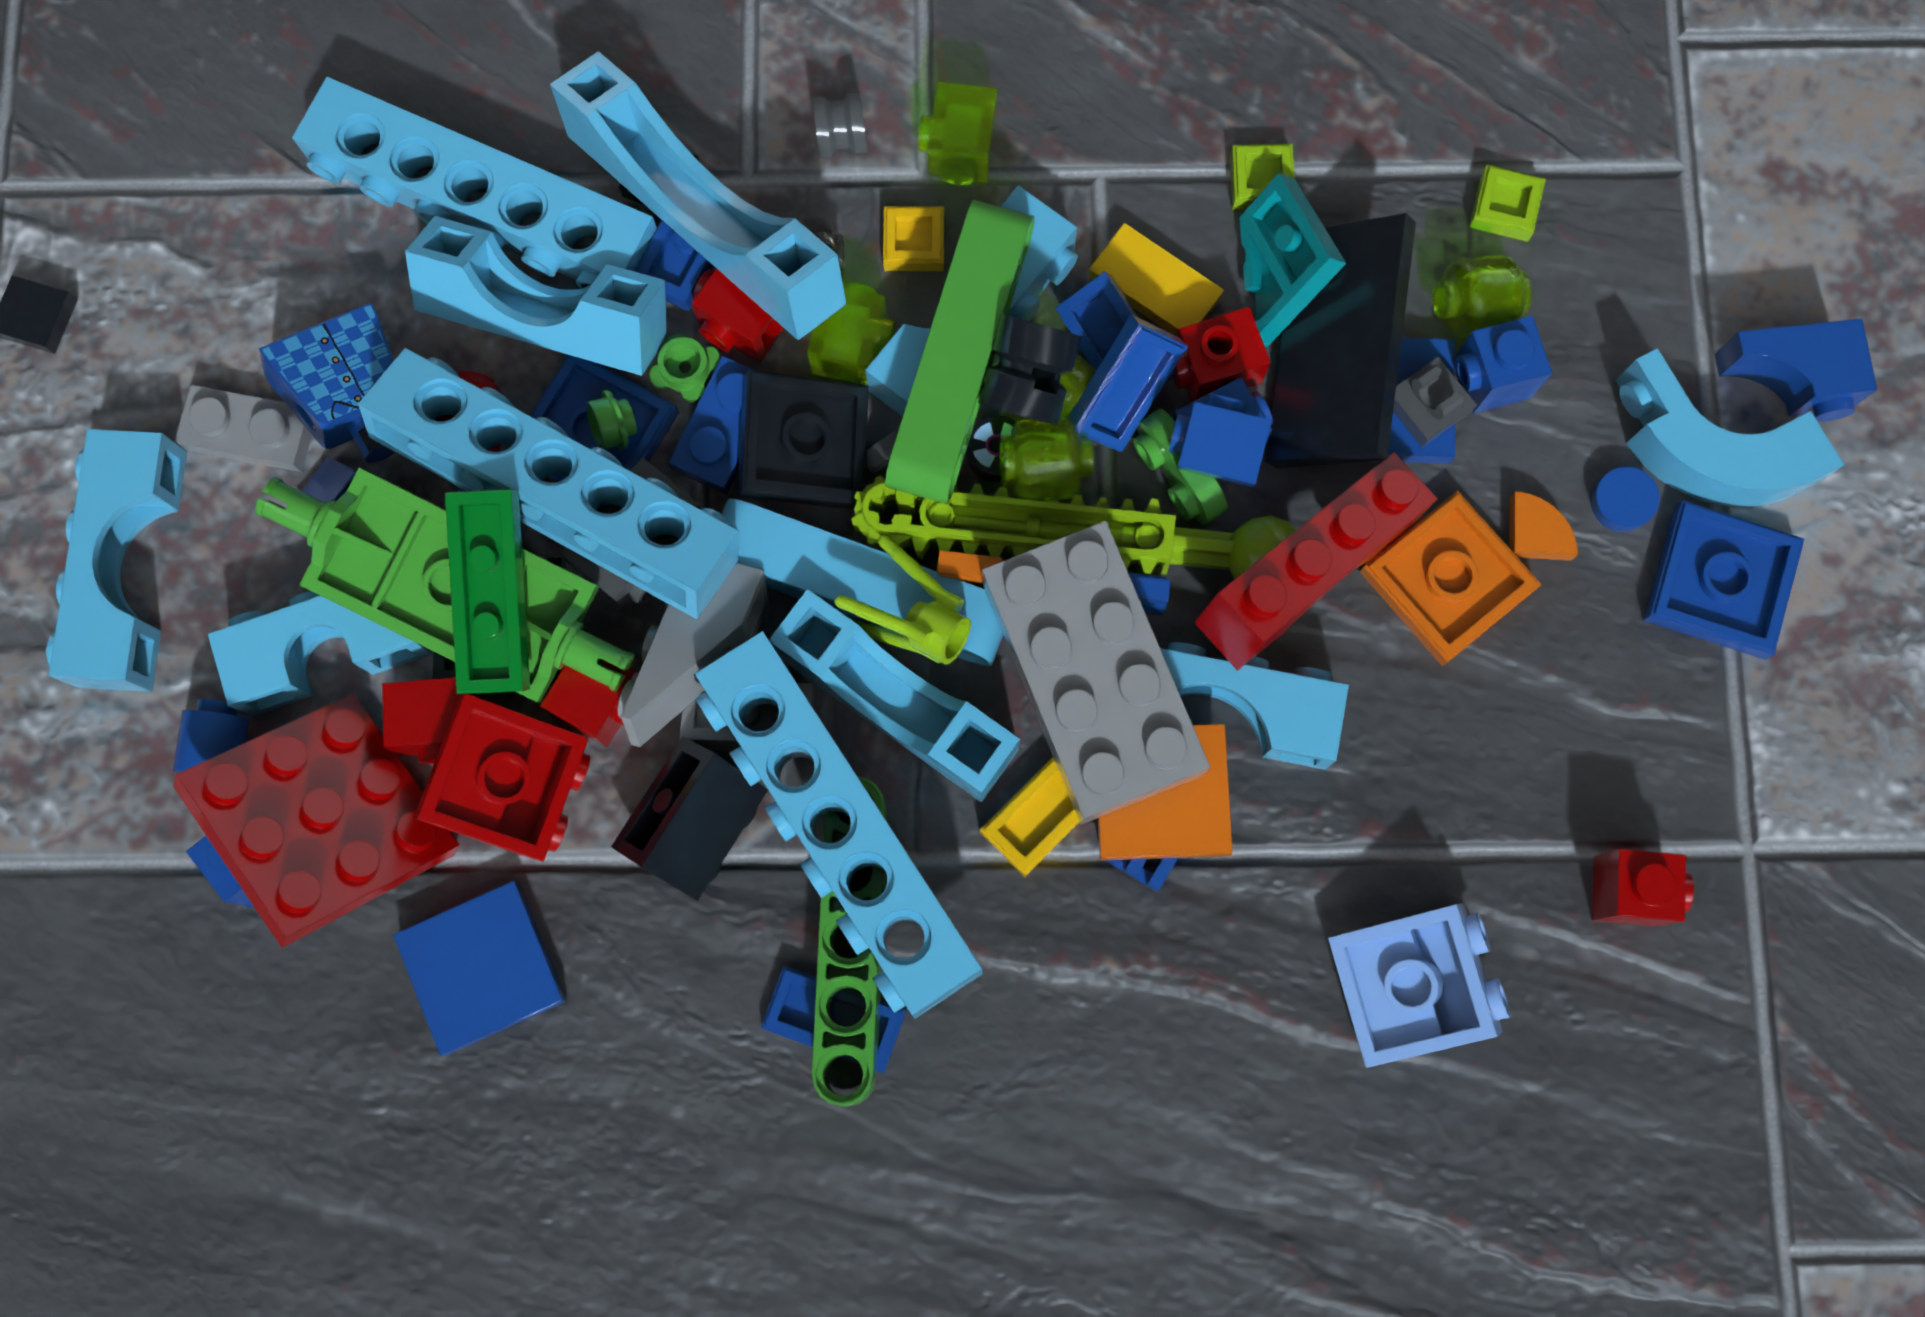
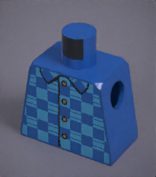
M372 303L259 348L264 376L268 383L323 448L332 449L354 440L367 463L382 461L395 453L369 438L358 403L394 361Z

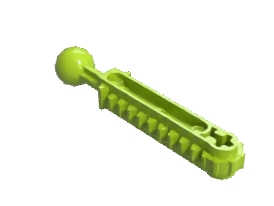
M882 476L875 477V482L868 485L862 492L857 491L854 496L856 502L854 507L855 516L851 518L854 531L860 533L868 547L886 552L878 544V538L881 535H887L902 549L906 547L914 548L917 559H923L928 549L1013 558L1106 521L1127 571H1136L1137 574L1153 575L1154 573L1167 575L1169 566L1172 564L1229 570L1234 580L1296 531L1288 521L1272 515L1253 518L1239 525L1233 533L1175 527L1176 515L1162 514L1159 501L1151 498L1145 512L1135 511L1132 499L1127 498L1120 509L1109 508L1107 498L1100 497L1095 507L1084 506L1081 495H1074L1070 504L1059 503L1056 492H1050L1045 501H1035L1031 490L1025 489L1020 499L1009 498L1006 487H999L995 496H988L983 494L980 484H974L970 493L958 492L956 485L951 500L947 505L885 487V479ZM887 507H897L899 514L894 515L892 524H881L880 517L885 516ZM917 512L920 514L921 525L913 524V521L917 520Z

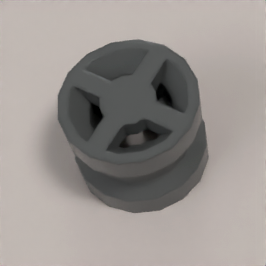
M860 91L848 92L842 100L830 101L825 96L812 97L820 159L833 157L837 150L850 149L855 154L868 153Z

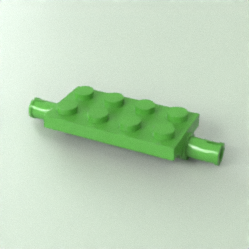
M358 468L347 491L337 501L332 499L327 503L284 483L278 477L272 478L266 484L262 492L285 502L287 507L285 508L271 500L266 501L258 498L255 514L306 537L307 545L312 548L311 563L299 584L300 586L455 662L445 509L361 468ZM522 548L530 690L518 691L517 693L536 702H542L558 669L561 670L564 666L580 672L616 692L626 675L603 665L602 661L605 660L620 669L629 670L635 654L630 651L626 652L583 630L584 623L582 621L600 586Z

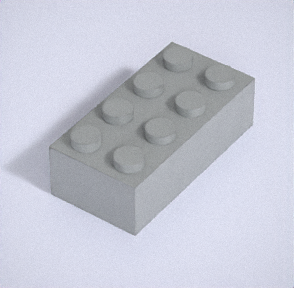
M1106 521L982 569L983 587L1081 825L1199 778L1211 768Z

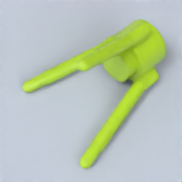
M881 535L878 538L880 547L935 601H931L928 604L923 601L917 602L909 610L905 620L845 595L836 596L835 605L856 614V616L880 625L876 626L851 619L873 640L922 654L938 664H950L961 653L970 635L971 620L959 613L964 605V599L945 590L890 537Z

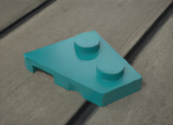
M1281 173L1275 176L1239 217L1241 245L1244 247L1246 254L1243 265L1244 290L1255 293L1257 319L1255 322L1266 347L1279 336L1346 264L1296 180Z

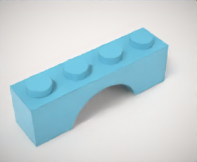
M1018 185L1001 207L1035 216L1029 248L1008 316L1031 321L1041 304L1038 296L1050 282L1059 285L1070 273L1078 259V254L1074 252L1077 227ZM903 324L865 370L869 392L902 417L931 328ZM997 354L995 356L992 366H994L999 359V356Z
M438 216L433 217L405 250L414 311L641 376L667 339L665 280L606 264L595 281L587 287L575 290L550 287L532 279L518 269L501 250L491 231Z
M87 429L84 449L77 455L75 474L78 481L75 508L70 511L66 520V537L69 542L65 570L60 573L56 583V596L59 603L56 630L50 635L46 647L47 662L50 666L48 676L77 688L153 692L161 630L145 623L129 607L121 587V566L130 543L145 526L160 517L179 511L187 451L163 433Z
M808 589L769 639L782 661L980 802L984 800L1019 751L1020 739L967 701L948 695L913 673L881 648L858 624Z
M1172 642L1168 644V649L1160 648L1180 697L1190 695L1209 696L1233 706L1252 726L1259 742L1262 758L1323 770L1337 761L1349 685L1332 682V673L1310 667H1296L1293 674L1268 669L1269 662L1259 657H1254L1237 671L1229 661L1205 657L1206 649L1197 645Z

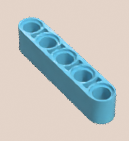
M728 499L722 515L739 531L737 563L764 570L766 586L768 588L798 599L808 589L845 616L876 626L880 625L837 607L834 603L836 596L845 595L904 620L909 610L917 602L923 601L928 604L931 601H935L887 553L742 500ZM921 566L945 590L964 599V605L959 613L971 620V630L968 640L957 658L982 666H991L1003 638V633L985 589L958 579L939 577L940 574L936 571Z

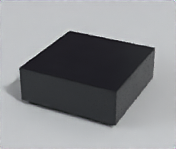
M12 275L0 302V338L55 354L78 299L68 291Z

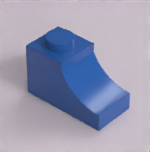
M1863 319L1738 331L1715 353L1719 377H1740L1764 385L1783 400L1787 406L1789 417L1801 416L1811 411L1819 422L1841 419L1852 415L1857 404L1877 391Z

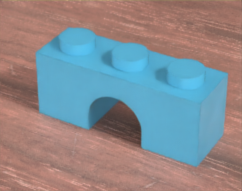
M312 591L294 596L289 600L290 606L268 614L263 611H253L237 615L228 621L227 628L208 634L227 705L252 717L312 696L306 674L307 662L312 651L328 639L344 638L352 662L372 675L432 655V650Z

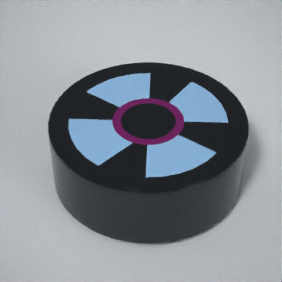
M995 415L979 420L973 427L966 450L967 461L971 469L980 477L990 481H1003L1015 476L1023 468L1025 457L1027 459V451L1021 455L1022 443L1026 438L1023 428L1016 421L1005 416ZM1017 447V449H1016V451H1015V452H1016V455H1015L1011 450H1013V449H1015V448Z

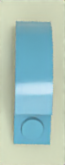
M1658 348L1637 358L1615 380L1620 387V398L1623 406L1631 416L1639 419L1644 426L1626 444L1635 457L1655 477L1688 497L1728 507L1767 505L1782 501L1804 491L1845 465L1811 411L1774 430L1759 434H1740L1714 425L1693 406Z

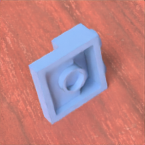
M1464 903L1328 938L1366 1068L1498 1037L1503 1032L1499 1020L1510 1018V1009L1502 983L1499 978L1487 980L1479 955L1490 952V944L1484 923L1479 913L1467 915Z

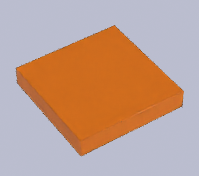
M1458 490L1372 559L1360 571L1361 575L1442 667L1542 585Z
M1225 724L1193 725L1211 767L1203 776L1098 818L1100 860L1222 857L1233 854Z

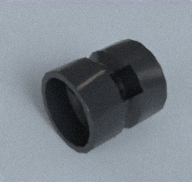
M1002 314L992 348L1000 360L998 365L987 368L978 403L1019 416L1058 425L1067 389L1060 382L1061 375L1073 371L1082 336Z

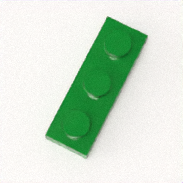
M519 490L445 493L457 694L530 690Z

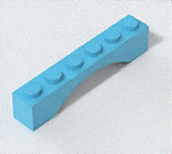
M599 51L550 83L567 136L793 337L800 340L846 305L837 253L797 219L780 218L763 212L741 199L723 185L675 136L652 107L638 85Z

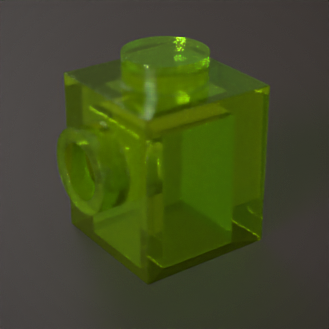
M937 81L933 114H922L918 136V152L928 153L929 176L940 177L943 181L954 185H968L974 181L988 183L997 123L998 88Z
M845 282L843 287L846 305L813 329L807 354L812 374L868 385L865 370L895 335L896 320L888 319L884 295L877 294L873 288L865 284Z

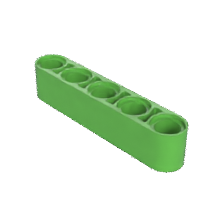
M978 200L971 202L893 446L886 473L885 487L949 504L980 408L978 400L987 368L992 367L996 356L992 348L1001 315L1008 316L1029 248L1035 216Z
M858 777L888 823L887 805L881 791L870 780ZM840 812L825 814L824 843H836L842 840L849 832L850 825L841 820ZM871 867L872 875L869 883L863 889L851 892L852 895L865 901L879 897L885 890L886 873L884 871ZM832 891L821 898L812 1078L813 1085L821 1098L829 1104L847 1107L858 1105L866 1100L875 1088L881 992L872 978L881 973L882 968L869 948L856 958L847 959L837 955L834 940L840 927L836 920L847 913ZM852 989L859 991L864 996L866 1002V1010L862 1019L853 1026L847 1027L835 1023L831 1015V1005L835 995L842 990ZM851 1056L860 1063L863 1079L855 1092L842 1096L832 1090L828 1083L827 1075L829 1067L835 1060L840 1057Z

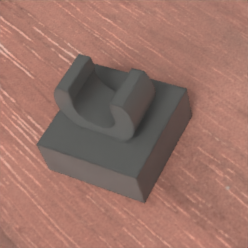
M1437 357L1396 386L1393 412L1423 448L1468 416L1477 404L1440 358Z

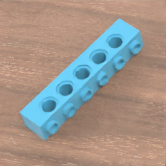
M329 77L325 78L292 137L308 158L307 167L321 178L335 184H340L342 179L359 185L360 190L365 195L384 206L393 207L395 202L414 209V214L427 224L434 216L491 231L501 250L504 248L522 256L521 260L528 267L545 276L554 277L556 272L573 278L580 289L591 285L606 264L635 271L657 230L653 217ZM379 144L371 153L361 155L368 146ZM433 167L424 177L413 178L420 169ZM481 189L487 190L485 195L479 200L466 202L471 193ZM534 212L542 213L535 223L527 226L519 225L524 216ZM592 235L597 237L594 243L585 249H572L574 243L583 236Z
M404 348L358 403L369 438L466 492L519 490L520 522L698 620L738 562L739 531L733 527L725 516L713 509L703 508L700 510L678 498L674 490L661 480L648 477L645 480L623 468L616 457L602 448L592 447L589 449L572 440L553 421L544 417L534 419L514 408L511 402L495 389L490 387L480 389L459 378L453 368L438 358L430 357L427 360ZM444 415L455 416L447 421H434ZM504 444L511 446L501 452L488 451V449L496 445ZM560 474L566 476L564 480L556 483L542 481V479L549 475ZM608 504L622 507L620 511L612 514L596 511L598 508ZM660 535H672L679 539L670 545H659L651 541Z
M760 632L695 673L706 691L695 698L696 702L716 732L725 726H728L740 746L729 754L749 785L753 786L762 780L773 796L775 802L764 809L785 842L797 835L811 857L800 863L820 897L823 898L833 891L847 914L837 919L836 922L856 954L859 955L869 948L883 971L872 979L893 1012L895 1013L906 1006L911 1015L916 1019L983 974L981 966L764 632ZM761 704H771L779 708L778 719L771 728L760 732L746 728V718L754 707ZM803 757L814 762V773L811 779L804 785L789 787L781 783V770L789 760ZM829 812L844 813L851 821L847 835L836 843H824L815 836L817 822L823 815ZM876 867L887 875V885L884 892L879 897L868 901L854 897L850 888L853 876L862 868ZM901 923H913L924 932V944L921 950L913 957L905 959L891 955L886 945L887 936L891 929Z

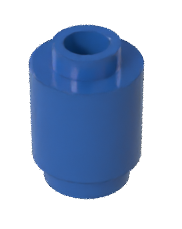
M198 699L196 710H182L172 771L180 773L246 743L250 719L238 716L237 710L229 707L226 701Z

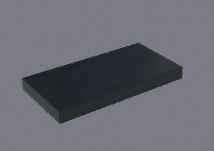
M1407 213L1325 227L1346 264L1282 332L1271 413L1273 423L1270 427L1272 432L1268 438L1265 462L1274 468L1387 460L1416 222Z

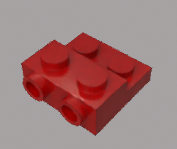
M460 694L413 819L533 860L544 862L548 850L555 852L564 837L568 816L561 813L570 789L577 791L587 774L590 755L585 754L584 750L589 738L475 696Z

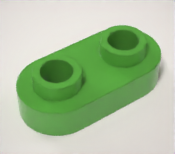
M1158 408L1140 421L1137 427L1139 436L1133 439L1134 447L1141 460L1150 470L1153 471L1159 468L1171 485V488L1168 489L1169 497L1179 514L1187 521L1195 518L1199 523L1206 525L1227 512L1228 505L1224 493L1215 478L1177 469L1181 455L1168 452L1176 422L1166 411Z

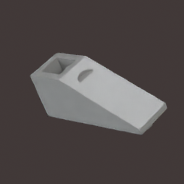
M736 563L698 620L665 602L667 609L660 625L651 626L646 634L642 648V661L644 663L636 681L629 680L626 683L619 699L618 716L622 719L631 745L641 747L681 713L695 698L703 694L705 690L695 673L757 634L769 604L764 570Z

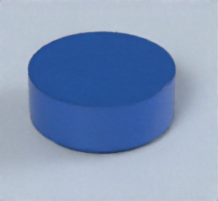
M1619 467L1608 472L1595 484L1590 498L1591 508L1597 520L1605 527L1618 532H1629L1640 528L1655 515L1660 502L1659 490L1655 481L1646 472L1634 467Z

